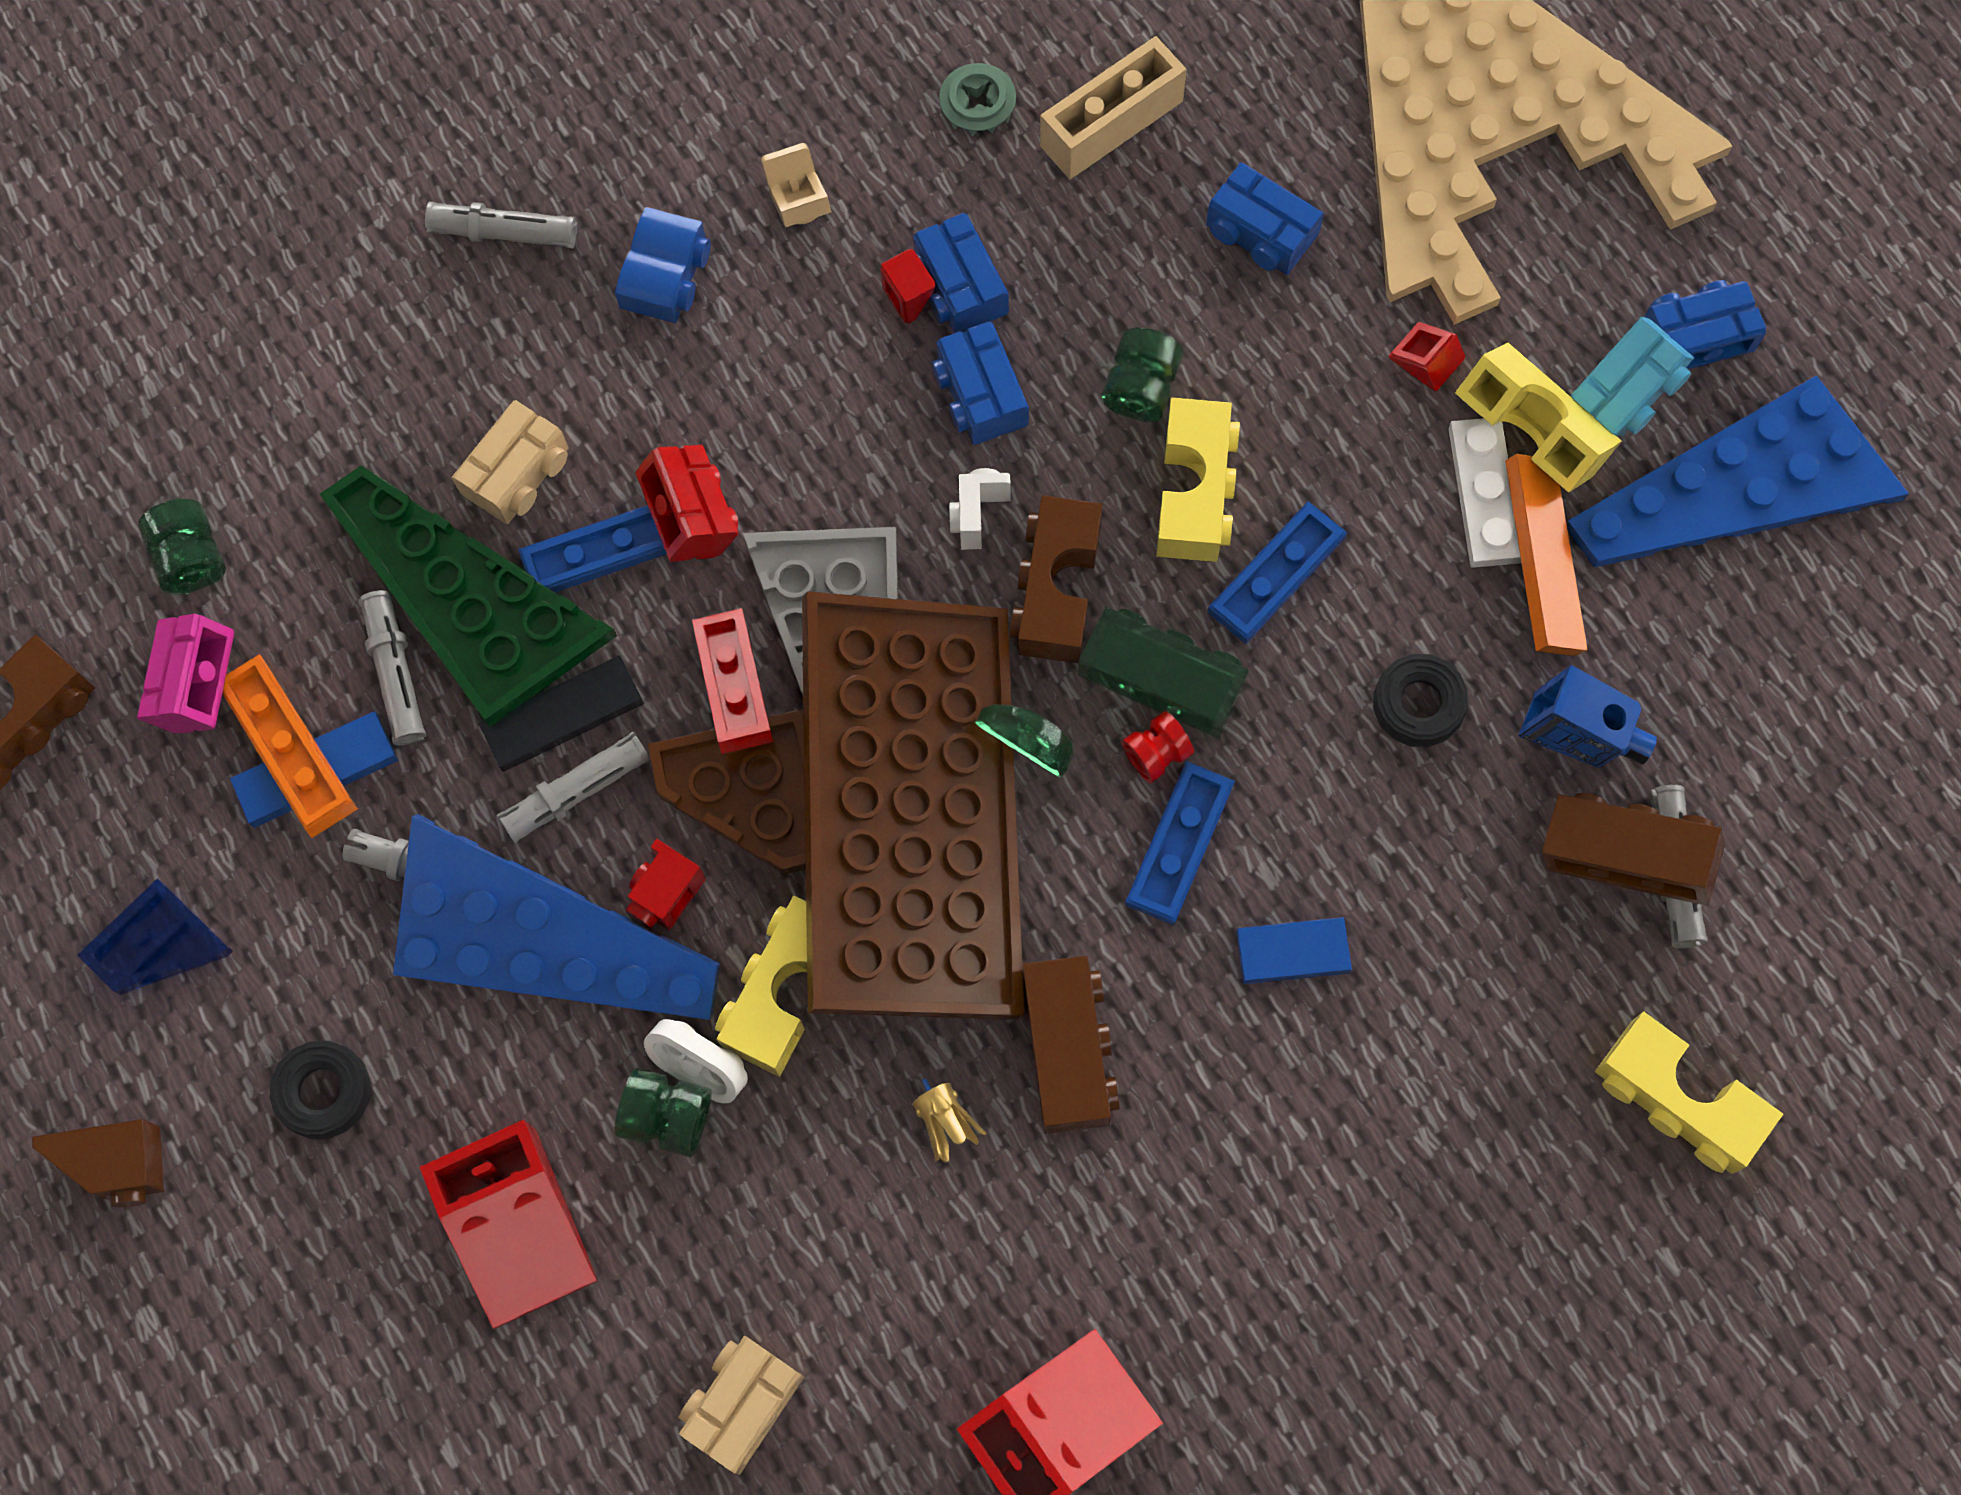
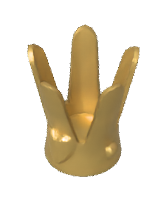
M923 1079L922 1083L927 1092L919 1096L912 1105L916 1109V1115L922 1118L926 1124L935 1160L938 1161L941 1158L946 1163L949 1161V1145L944 1129L956 1144H962L965 1138L971 1140L975 1145L979 1143L977 1136L967 1121L982 1135L987 1133L958 1103V1094L952 1089L950 1083H944L931 1088L928 1081Z

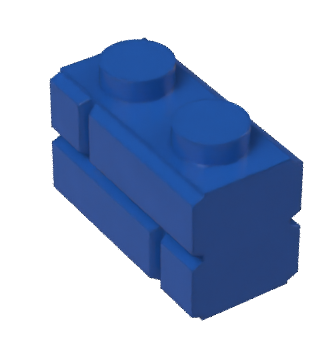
M1240 162L1227 179V182L1221 186L1211 199L1208 206L1206 225L1210 227L1211 233L1220 242L1226 245L1236 243L1249 251L1255 263L1263 269L1273 271L1276 268L1285 275H1288L1319 235L1324 212L1243 162Z
M961 213L944 220L941 225L935 224L915 233L913 236L914 251L935 281L934 294L931 295L929 300L940 324L948 321L954 333L960 331L964 333L968 328L993 321L1009 313V293L967 214Z
M1717 280L1703 286L1697 294L1680 298L1678 293L1663 295L1651 303L1644 318L1652 320L1670 338L1693 356L1694 359L1686 367L1687 369L1754 352L1766 334V325L1759 308L1755 307V299L1748 283L1745 281L1727 285L1725 280Z
M985 322L968 328L964 333L960 331L940 338L936 342L938 359L931 361V365L939 388L943 390L949 387L955 402L949 404V410L958 432L967 430L972 444L976 445L1029 425V406L993 322Z

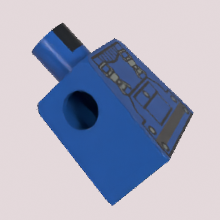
M1572 665L1535 691L1518 737L1598 768L1619 755L1643 765L1650 758L1657 741L1656 736L1635 727L1641 712L1639 702Z

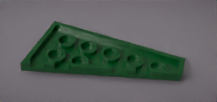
M362 465L320 493L322 499L489 726L499 721L618 636L614 628L600 619H594L579 609L577 604L563 595H557L537 582L532 575L475 538L466 536L454 528L450 522L436 513L432 514L412 501L407 494Z

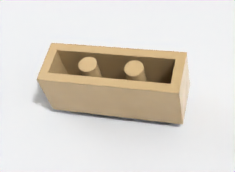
M1157 36L1153 37L1042 113L1040 116V147L1071 180L1182 103L1187 69Z

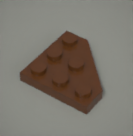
M802 709L768 717L773 742L721 754L715 729L648 744L656 789L661 800L782 874L806 870L804 716Z

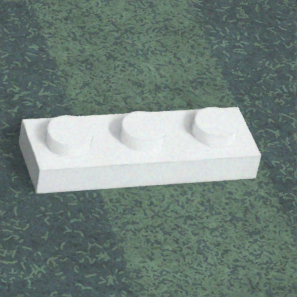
M1484 418L1451 421L1448 429L1470 566L1474 568L1521 563V556L1505 460L1508 459L1503 424L1498 422L1492 426Z

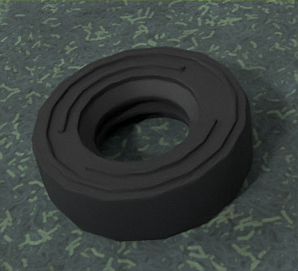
M1411 654L1395 660L1382 672L1373 692V710L1381 728L1394 740L1410 747H1430L1446 741L1460 728L1468 710V689L1461 674L1448 661L1432 654ZM1413 683H1425L1431 686L1440 697L1439 711L1428 718H1416L1409 715L1401 704L1402 690Z
M310 1041L292 1049L278 1063L270 1080L269 1098L276 1117L289 1131L308 1139H330L348 1131L362 1118L370 1101L371 1080L364 1062L348 1047L332 1041ZM317 1070H330L338 1076L340 1081V1094L337 1100L330 1107L323 1110L307 1108L300 1096L301 1086L305 1078Z

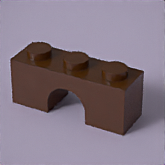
M1042 495L1039 513L1029 512L1025 542L1034 543L1031 560H1021L1018 578V590H1025L1026 595L1023 608L1014 606L1010 628V637L1019 639V655L1080 664L1087 620L1088 599L1068 596L1060 592L1052 580L1058 572L1068 567L1077 566L1094 569L1103 503Z
M36 634L0 668V674L11 684L14 690L13 706L9 713L0 720V790L9 782L12 770L27 755H34L45 747L50 739V732L65 718L75 716L85 707L88 695L95 689L90 682Z

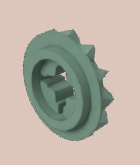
M973 63L959 67L947 76L941 86L939 100L942 116H946L950 120L954 130L961 127L968 130L972 136L977 131L988 130L993 134L998 125L1003 122L1009 123L1011 113L1016 107L1014 84L1005 72L989 64ZM987 92L986 107L978 104L974 108L969 109V95L978 98L982 93L985 94Z

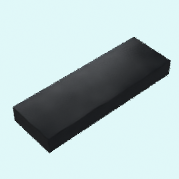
M619 655L531 697L491 726L485 720L478 724L502 772H505L643 705L644 702Z

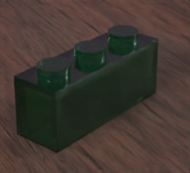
M1105 607L1079 659L1078 669L1079 677L1160 713L1167 711L1176 720L1218 739L1221 738L1241 696L1249 673V669L1242 667V663L1231 654L1223 651L1208 652L1195 646L1193 640L1181 632L1175 630L1163 632L1147 625L1146 620L1142 616L1131 610L1119 609V611H1115L1108 607Z

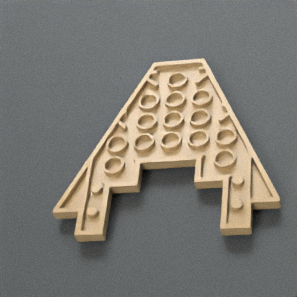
M1360 0L1386 296L1389 302L1431 285L1454 325L1498 306L1501 297L1457 224L1488 211L1495 206L1497 199L1477 166L1555 132L1579 171L1622 152L1670 230L1714 210L1717 201L1696 169L1727 156L1732 148L1729 140L1626 68L1624 63L1612 58L1533 0Z

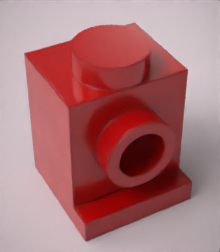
M656 838L651 845V849L656 856L651 864L648 862L643 863L629 883L631 892L628 898L631 903L625 912L648 929H652L655 923H658L670 931L704 884L706 878L700 866Z

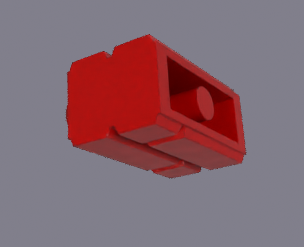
M703 445L682 446L680 449L677 446L657 447L649 453L636 470L635 474L670 562L687 561L694 557L698 560L719 556L739 535L736 512L733 508L727 506L720 488L721 478L719 470L714 464H710Z

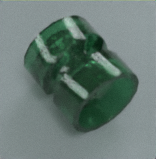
M1135 327L1124 331L1114 356L1116 366L1110 369L1101 393V400L1104 405L1118 415L1142 422H1154L1161 419L1171 393L1169 384L1175 381L1183 358L1184 350L1181 345L1172 337L1149 328Z
M192 499L166 501L152 507L140 517L138 528L147 552L152 555L151 565L159 587L163 592L172 595L189 594L218 582L224 576L226 566L218 544L211 538L212 528L205 509L200 502Z
M636 1068L628 1078L619 1102L614 1127L615 1136L643 1145H647L652 1139H656L661 1150L691 1158L700 1143L711 1105L712 1090L708 1087L683 1080L673 1087L669 1085L668 1078L665 1075Z

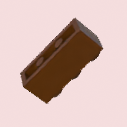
M1576 793L1574 797L1558 794L1542 855L1547 870L1555 873L1709 906L1725 845L1722 827L1715 826L1707 818L1697 815H1684L1682 819L1660 815L1658 810L1647 805L1629 804L1628 808L1607 804L1603 798L1593 794Z
M1088 955L1023 963V981L1044 1134L1109 1126L1111 1120L1110 1111L1119 1110L1120 1107L1116 1078H1105L1102 1057L1112 1056L1108 1024L1097 1023L1095 1003L1104 1002L1100 970L1090 971Z

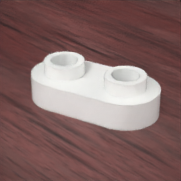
M661 1020L644 1040L646 1053L659 1068L711 1100L719 1103H730L747 1084L748 1078L744 1064L736 1053L729 1049L720 1048L697 1034L691 1026L682 1021Z

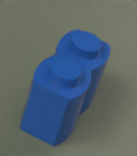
M648 207L644 209L634 233L631 250L623 263L616 285L615 295L620 309L675 324L681 310H690L696 289L695 282H691L697 267H705L711 247V241L706 238L701 221Z

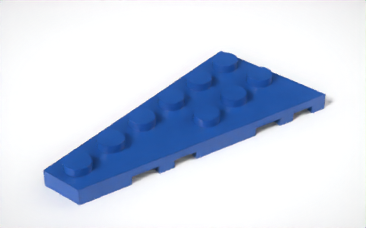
M1816 375L1571 518L1567 522V530L1593 567H1599L1654 555L1655 552L1685 545L1686 547L1705 544L1708 540L1727 536L1733 538L1809 521L1811 518L1838 512L1844 514L1858 511L1862 507L1884 502L1886 504L1904 501L1909 493Z
M419 814L412 816L393 975L708 1020L713 1017L720 963L663 935L659 936L629 921V918L613 910L608 911L586 900V897L512 860L507 861L479 847V844L463 836H457L434 825L435 822Z

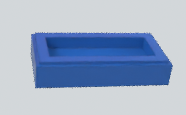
M1344 917L1237 928L1236 937L1243 985L1350 974L1352 970Z

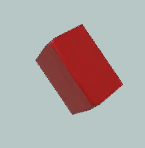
M908 249L883 262L880 273L883 291L903 322L909 324L917 319L933 294L935 281L916 252Z
M1418 322L1390 353L1389 359L1437 392L1464 361L1465 354L1457 334Z

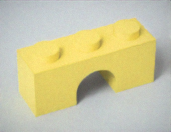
M1509 343L1484 354L1455 392L1456 395L1492 426L1498 422H1509L1528 433L1538 446V450L1531 460L1567 492H1571L1591 479L1622 442L1621 439L1607 430L1592 414L1587 412Z
M1171 398L1164 464L1183 465L1191 468L1198 474L1201 483L1193 490L1187 492L1163 491L1156 557L1217 562L1220 545L1230 546L1233 515H1223L1224 498H1234L1236 468H1227L1228 452L1237 453L1240 422L1230 421L1232 407L1230 402Z
M794 895L787 908L780 906L774 913L766 935L771 937L762 955L755 953L748 961L741 977V982L746 984L736 1003L729 1001L725 1005L715 1026V1030L720 1032L717 1041L722 1048L733 1051L740 1058L778 1077L781 1076L805 1030L801 1019L783 1011L777 1005V992L782 982L795 973L807 972L806 901Z
M1643 1011L1630 1022L1595 1070V1073L1605 1079L1602 1083L1603 1087L1616 1099L1630 1104L1633 1100L1650 1113L1648 1117L1649 1122L1660 1132L1672 1138H1677L1680 1135L1697 1148L1694 1152L1695 1156L1712 1170L1723 1173L1726 1169L1733 1174L1747 1167L1781 1119L1783 1113L1737 1079L1722 1088L1711 1103L1697 1102L1686 1096L1677 1083L1676 1067L1678 1061L1690 1045Z

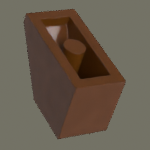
M144 1119L32 1137L33 1149L90 1194L109 1201L111 1200L112 1207L142 1205L146 1203L147 1194L164 1192L160 1127Z

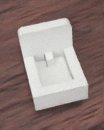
M981 468L973 470L970 474H959L960 502H950V533H960L961 550L982 549L980 502L1011 501L1009 473H999L994 469Z

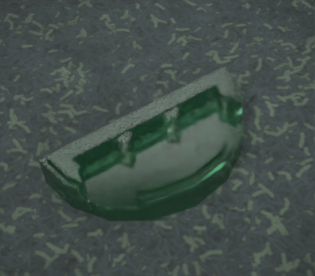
M994 704L982 708L976 720V724L980 728L1058 777L1062 778L1074 756L1073 745L1065 733L1046 718L1030 710L1012 705Z

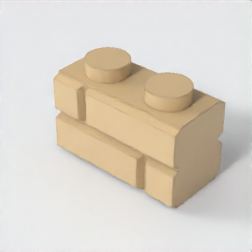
M513 400L451 478L462 496L508 525L516 514L522 516L530 510L537 497L536 489L547 475L554 477L561 471L566 463L568 456L566 451L569 447L562 431L545 418L537 416L534 411L517 400Z
M746 1336L743 1337L739 1345L732 1340L728 1342L712 1366V1370L719 1374L706 1394L699 1389L696 1390L679 1415V1419L686 1423L679 1435L725 1468L739 1475L804 1379L803 1375Z

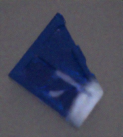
M157 878L77 956L114 992L122 995L228 957L233 950L165 883Z

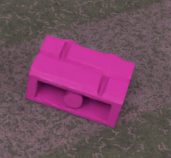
M197 614L158 620L137 718L172 733L194 732V730L205 731L215 729L235 631Z

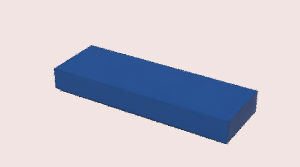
M1308 501L1210 604L1207 613L1247 644L1343 542L1347 532Z
M648 505L518 549L525 571L532 575L537 582L554 593L667 554Z
M375 711L314 739L343 786L399 761L380 717ZM265 763L230 778L247 821L253 828L293 810Z
M1188 761L1185 762L1125 901V906L1173 926L1175 925L1235 783L1234 780Z

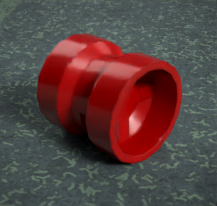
M1163 711L1151 720L1149 730H1145L1142 733L1134 731L1121 740L1123 751L1128 760L1148 783H1153L1163 776L1165 767L1170 765V762L1182 763L1194 755V748L1188 735L1179 722L1167 711Z

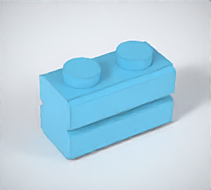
M1640 317L1571 396L1612 434L1624 436L1629 430L1635 435L1655 415L1656 412L1650 406L1663 392H1666L1669 396L1673 395L1687 381L1691 372L1686 367L1694 358L1652 320Z

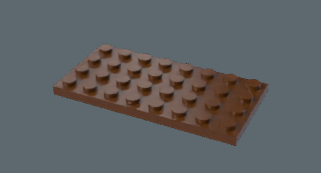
M807 591L802 598L808 1013L1018 1020L1024 1016L1008 608Z

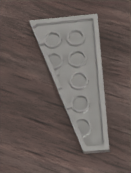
M896 527L742 533L802 696L803 596L807 591L898 599Z

